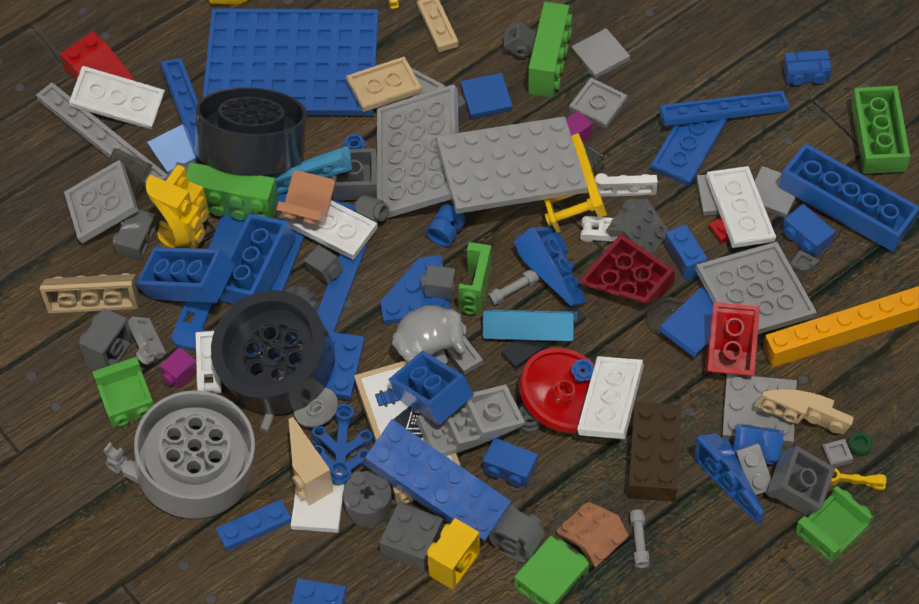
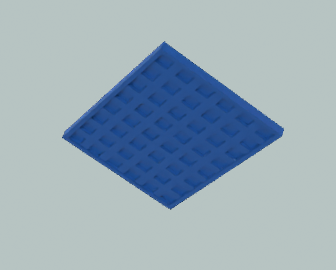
M212 9L203 97L213 92L230 88H262L281 92L295 98L305 107L307 115L373 116L374 109L362 111L346 81V76L376 66L378 9Z

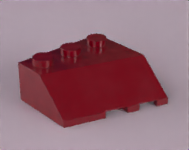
M620 234L578 283L648 304L662 298L675 283V272L673 268L623 234Z

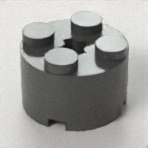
M357 471L351 475L343 490L345 510L351 520L357 525L372 527L378 525V522L383 519L386 520L392 511V494L389 482L373 471Z
M509 506L490 532L489 539L496 548L500 545L504 549L502 553L517 562L525 563L527 559L528 561L531 559L545 539V532L540 526L541 520L533 514L527 516L517 508Z

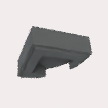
M799 250L790 265L794 272L805 273L815 269L819 265L820 260Z

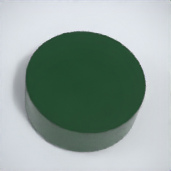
M855 432L850 436L848 448L853 455L861 457L871 451L872 439L868 434Z

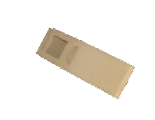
M799 390L764 391L755 403V406L764 412L777 415L787 422L798 424L804 418L812 424H818L833 433L844 435L849 429L854 418L833 409L834 400Z

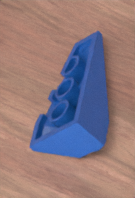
M532 227L513 242L517 248V254L570 306H580L586 303L581 286L572 275L571 270L574 269L572 262L567 260V246L560 233H556L554 227Z
M717 433L700 435L696 442L694 461L759 526L763 521L764 511L731 444L725 438L722 439Z

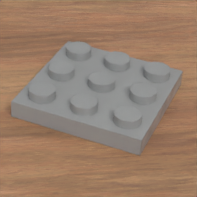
M120 160L64 192L77 238L82 243L139 211L125 166Z
M727 374L722 439L735 440L737 424H747L783 430L782 445L793 446L795 423L787 422L772 413H766L756 407L755 403L764 391L796 390L797 380Z

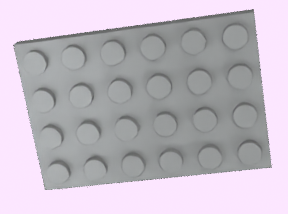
M454 84L377 108V199L383 200L389 206L387 218L452 199L437 147L436 136L459 133L458 89Z
M565 116L436 136L437 147L456 214L587 192V185Z

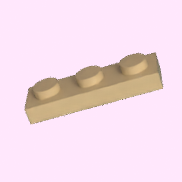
M417 1L418 9L438 52L458 47V40L440 1Z

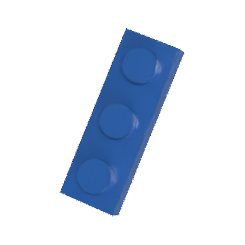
M282 499L219 526L216 528V531L227 552L291 523V517Z

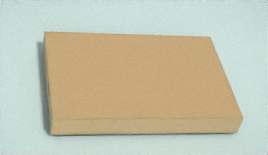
M405 57L346 76V81L363 112L422 93V87Z

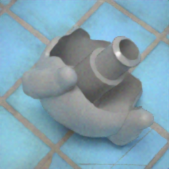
M426 305L407 313L401 319L396 332L393 334L392 345L408 362L423 350L447 364L449 360L443 349L453 347L459 354L466 352L461 315L454 309H445L437 305Z

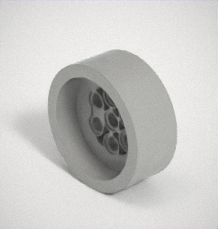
M184 391L160 400L143 416L135 434V469L139 485L146 497L154 505L178 517L205 518L227 510L246 492L253 475L255 439L248 418L233 402L211 392ZM196 425L201 428L198 430H193L190 427ZM171 436L179 437L178 440H171L169 438ZM219 437L221 438V440L213 441L211 440V438ZM192 447L200 448V450L196 452L191 451L189 449ZM172 457H176L179 459L176 462L168 461V459ZM213 458H218L221 461L218 463H213L210 460ZM195 468L198 469L199 472L193 474L190 473L189 470Z

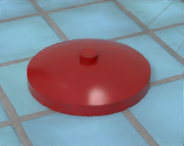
M549 348L533 355L520 374L519 390L528 411L542 424L557 431L578 433V425L591 379L578 381L575 375L572 374L571 368L579 359L589 360L593 364V368L595 364L584 355L564 348Z

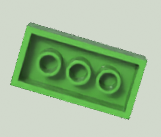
M544 2L529 65L530 95L554 98L555 90L560 89V73L564 71L565 61L563 60L564 56L567 57L569 46L567 42L571 40L572 28L570 27L573 14H569V5Z
M898 86L854 88L851 107L862 173L906 172L910 152Z
M189 164L186 172L188 181L204 188L209 213L216 216L233 217L237 220H246L249 214L275 218L279 202L275 178L238 175L223 172L206 165Z

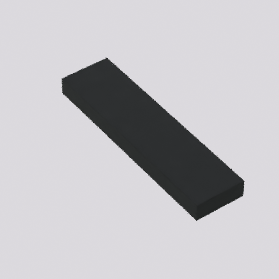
M566 304L558 310L577 312V321L574 322V328L586 320V316L577 306ZM517 339L503 349L501 355L517 370L527 363L533 355L545 350L556 341Z

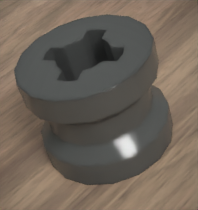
M525 405L521 407L519 411L525 423L519 428L525 433H535L540 429L541 422L528 411Z

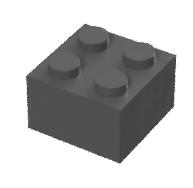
M376 148L350 149L352 170L332 176V179L335 181L333 200H358L362 195L377 198Z
M105 308L101 310L99 315L94 316L90 328L81 335L79 340L85 364L93 370L119 363L133 343L127 318Z
M798 446L791 447L781 452L767 493L804 515L811 514L822 509L835 468Z
M399 502L379 542L380 554L425 572L428 566L427 551L432 543H437L441 538L440 535L444 528L443 518Z

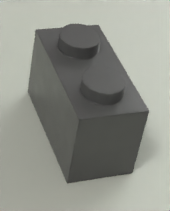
M139 210L121 221L120 231L113 238V246H115L118 256L142 262L158 227L155 214Z

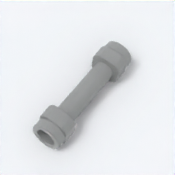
M533 269L527 270L523 273V277L500 290L498 288L493 289L487 294V298L492 306L504 302V297L526 285L530 287L539 281V276Z
M633 510L630 512V524L634 527L636 545L634 562L637 568H646L650 565L649 552L645 548L643 530L645 515L643 510Z

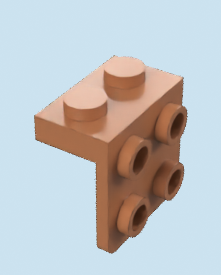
M296 170L292 174L285 203L279 201L276 210L283 212L282 216L295 220L296 216L304 218L303 222L313 225H316L317 222L325 223L335 188V181L330 178Z
M591 502L581 506L574 515L557 529L559 537L581 547L589 564L594 567L599 565L628 537L618 515Z

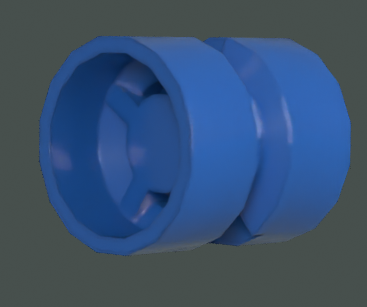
M442 205L435 219L427 228L426 234L434 243L443 247H449L456 238L457 232L461 230L466 222V218L463 213L456 214L453 206Z

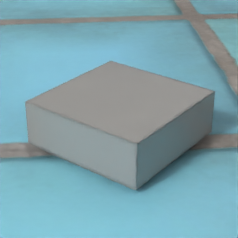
M845 439L822 445V451L827 463L834 468L853 462V457Z

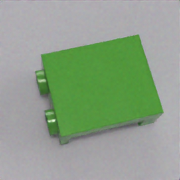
M469 242L467 248L468 274L475 275L473 285L459 284V311L469 315H481L492 271L491 245Z
M137 356L93 371L112 428L124 426L130 421L139 418L142 419L146 412L154 405Z
M836 486L831 496L824 501L821 510L813 512L808 518L804 516L798 521L796 533L829 562L833 563L870 527L873 516L867 507L859 505L853 500L849 492Z
M550 536L515 575L514 587L536 604H559V601L582 575L586 576L589 573V563L582 554H575L571 551L564 541L556 540Z

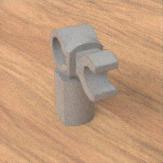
M109 442L104 449V453L107 455L106 466L115 473L119 474L122 472L123 476L139 484L136 476L135 462L132 460L128 461L124 456V451L121 448L116 450L112 443Z

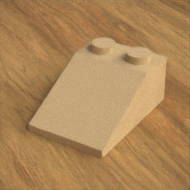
M292 417L289 419L294 470L292 479L296 485L294 490L299 499H305L310 506L334 492L331 473L326 463Z

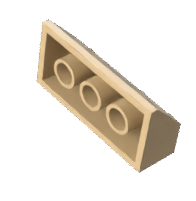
M102 274L99 276L68 278L54 277L45 279L40 285V291L48 313L101 311L103 308L108 310L138 309L139 287L136 285V274Z

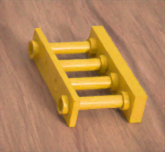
M579 133L571 137L587 185L586 193L589 192L591 198H588L586 202L556 213L552 203L573 195L544 199L548 213L545 214L549 227H554L556 233L561 232L558 221L587 210H595L598 218L607 215Z

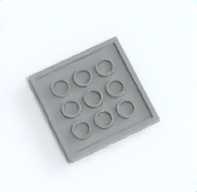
M778 242L696 265L695 270L712 302L760 306L758 334L815 318L817 314Z

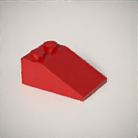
M94 31L60 53L63 69L76 82L82 66L135 81L109 46Z
M713 302L705 372L754 376L760 306Z

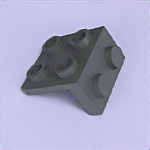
M629 199L623 204V208L617 216L611 220V224L606 229V232L610 237H618L620 234H623L653 254L666 237L668 228L648 199Z

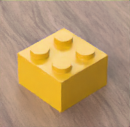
M456 518L450 525H445L440 535L441 538L437 543H432L427 551L429 576L452 590L456 588L480 554L479 532Z

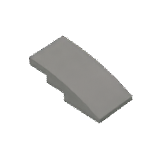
M507 385L473 392V396L440 425L424 415H419L416 419L425 442L445 456L483 444L521 427L525 423Z

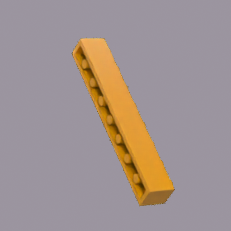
M919 286L765 335L763 351L773 368L919 321Z

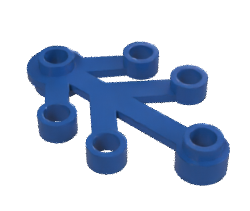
M348 404L338 405L335 413V420L339 423L337 443L326 433L324 427L317 426L312 429V439L316 442H322L336 455L334 462L324 453V448L321 445H314V448L317 452L321 453L319 455L330 469L332 482L336 484L346 483L351 477V471L359 465H364L362 464L364 459L361 456H366L369 450L361 449L356 457L346 463L345 457L360 446H369L373 439V434L370 431L363 430L359 433V436L346 444L348 424L353 420L354 414L353 408Z

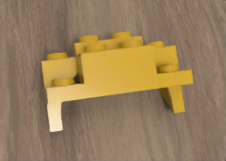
M178 164L166 181L149 175L146 182L147 194L167 221V223L164 221L159 223V242L165 248L198 249L205 235L203 222L207 220L209 215L204 188L188 181L186 169Z

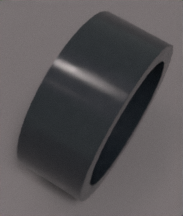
M242 87L213 92L203 97L196 106L195 153L208 166L232 174L261 176L290 170L297 166L304 158L306 109L295 98L269 89Z
M269 290L257 292L241 299L222 316L212 337L211 359L217 375L232 396L242 406L260 414L282 415L303 408L323 391L334 369L335 349L328 330L311 304L293 293ZM276 334L273 339H269L271 335ZM297 339L294 344H290L292 340ZM255 350H259L258 353L251 355ZM280 354L279 358L272 360L274 356ZM301 359L300 363L293 365L296 360ZM259 370H263L261 374L255 375ZM280 375H284L281 380H276Z

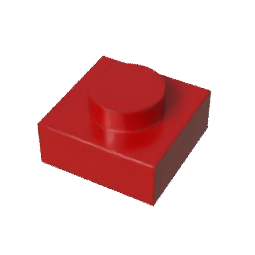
M722 218L709 223L708 229L720 245L730 240Z

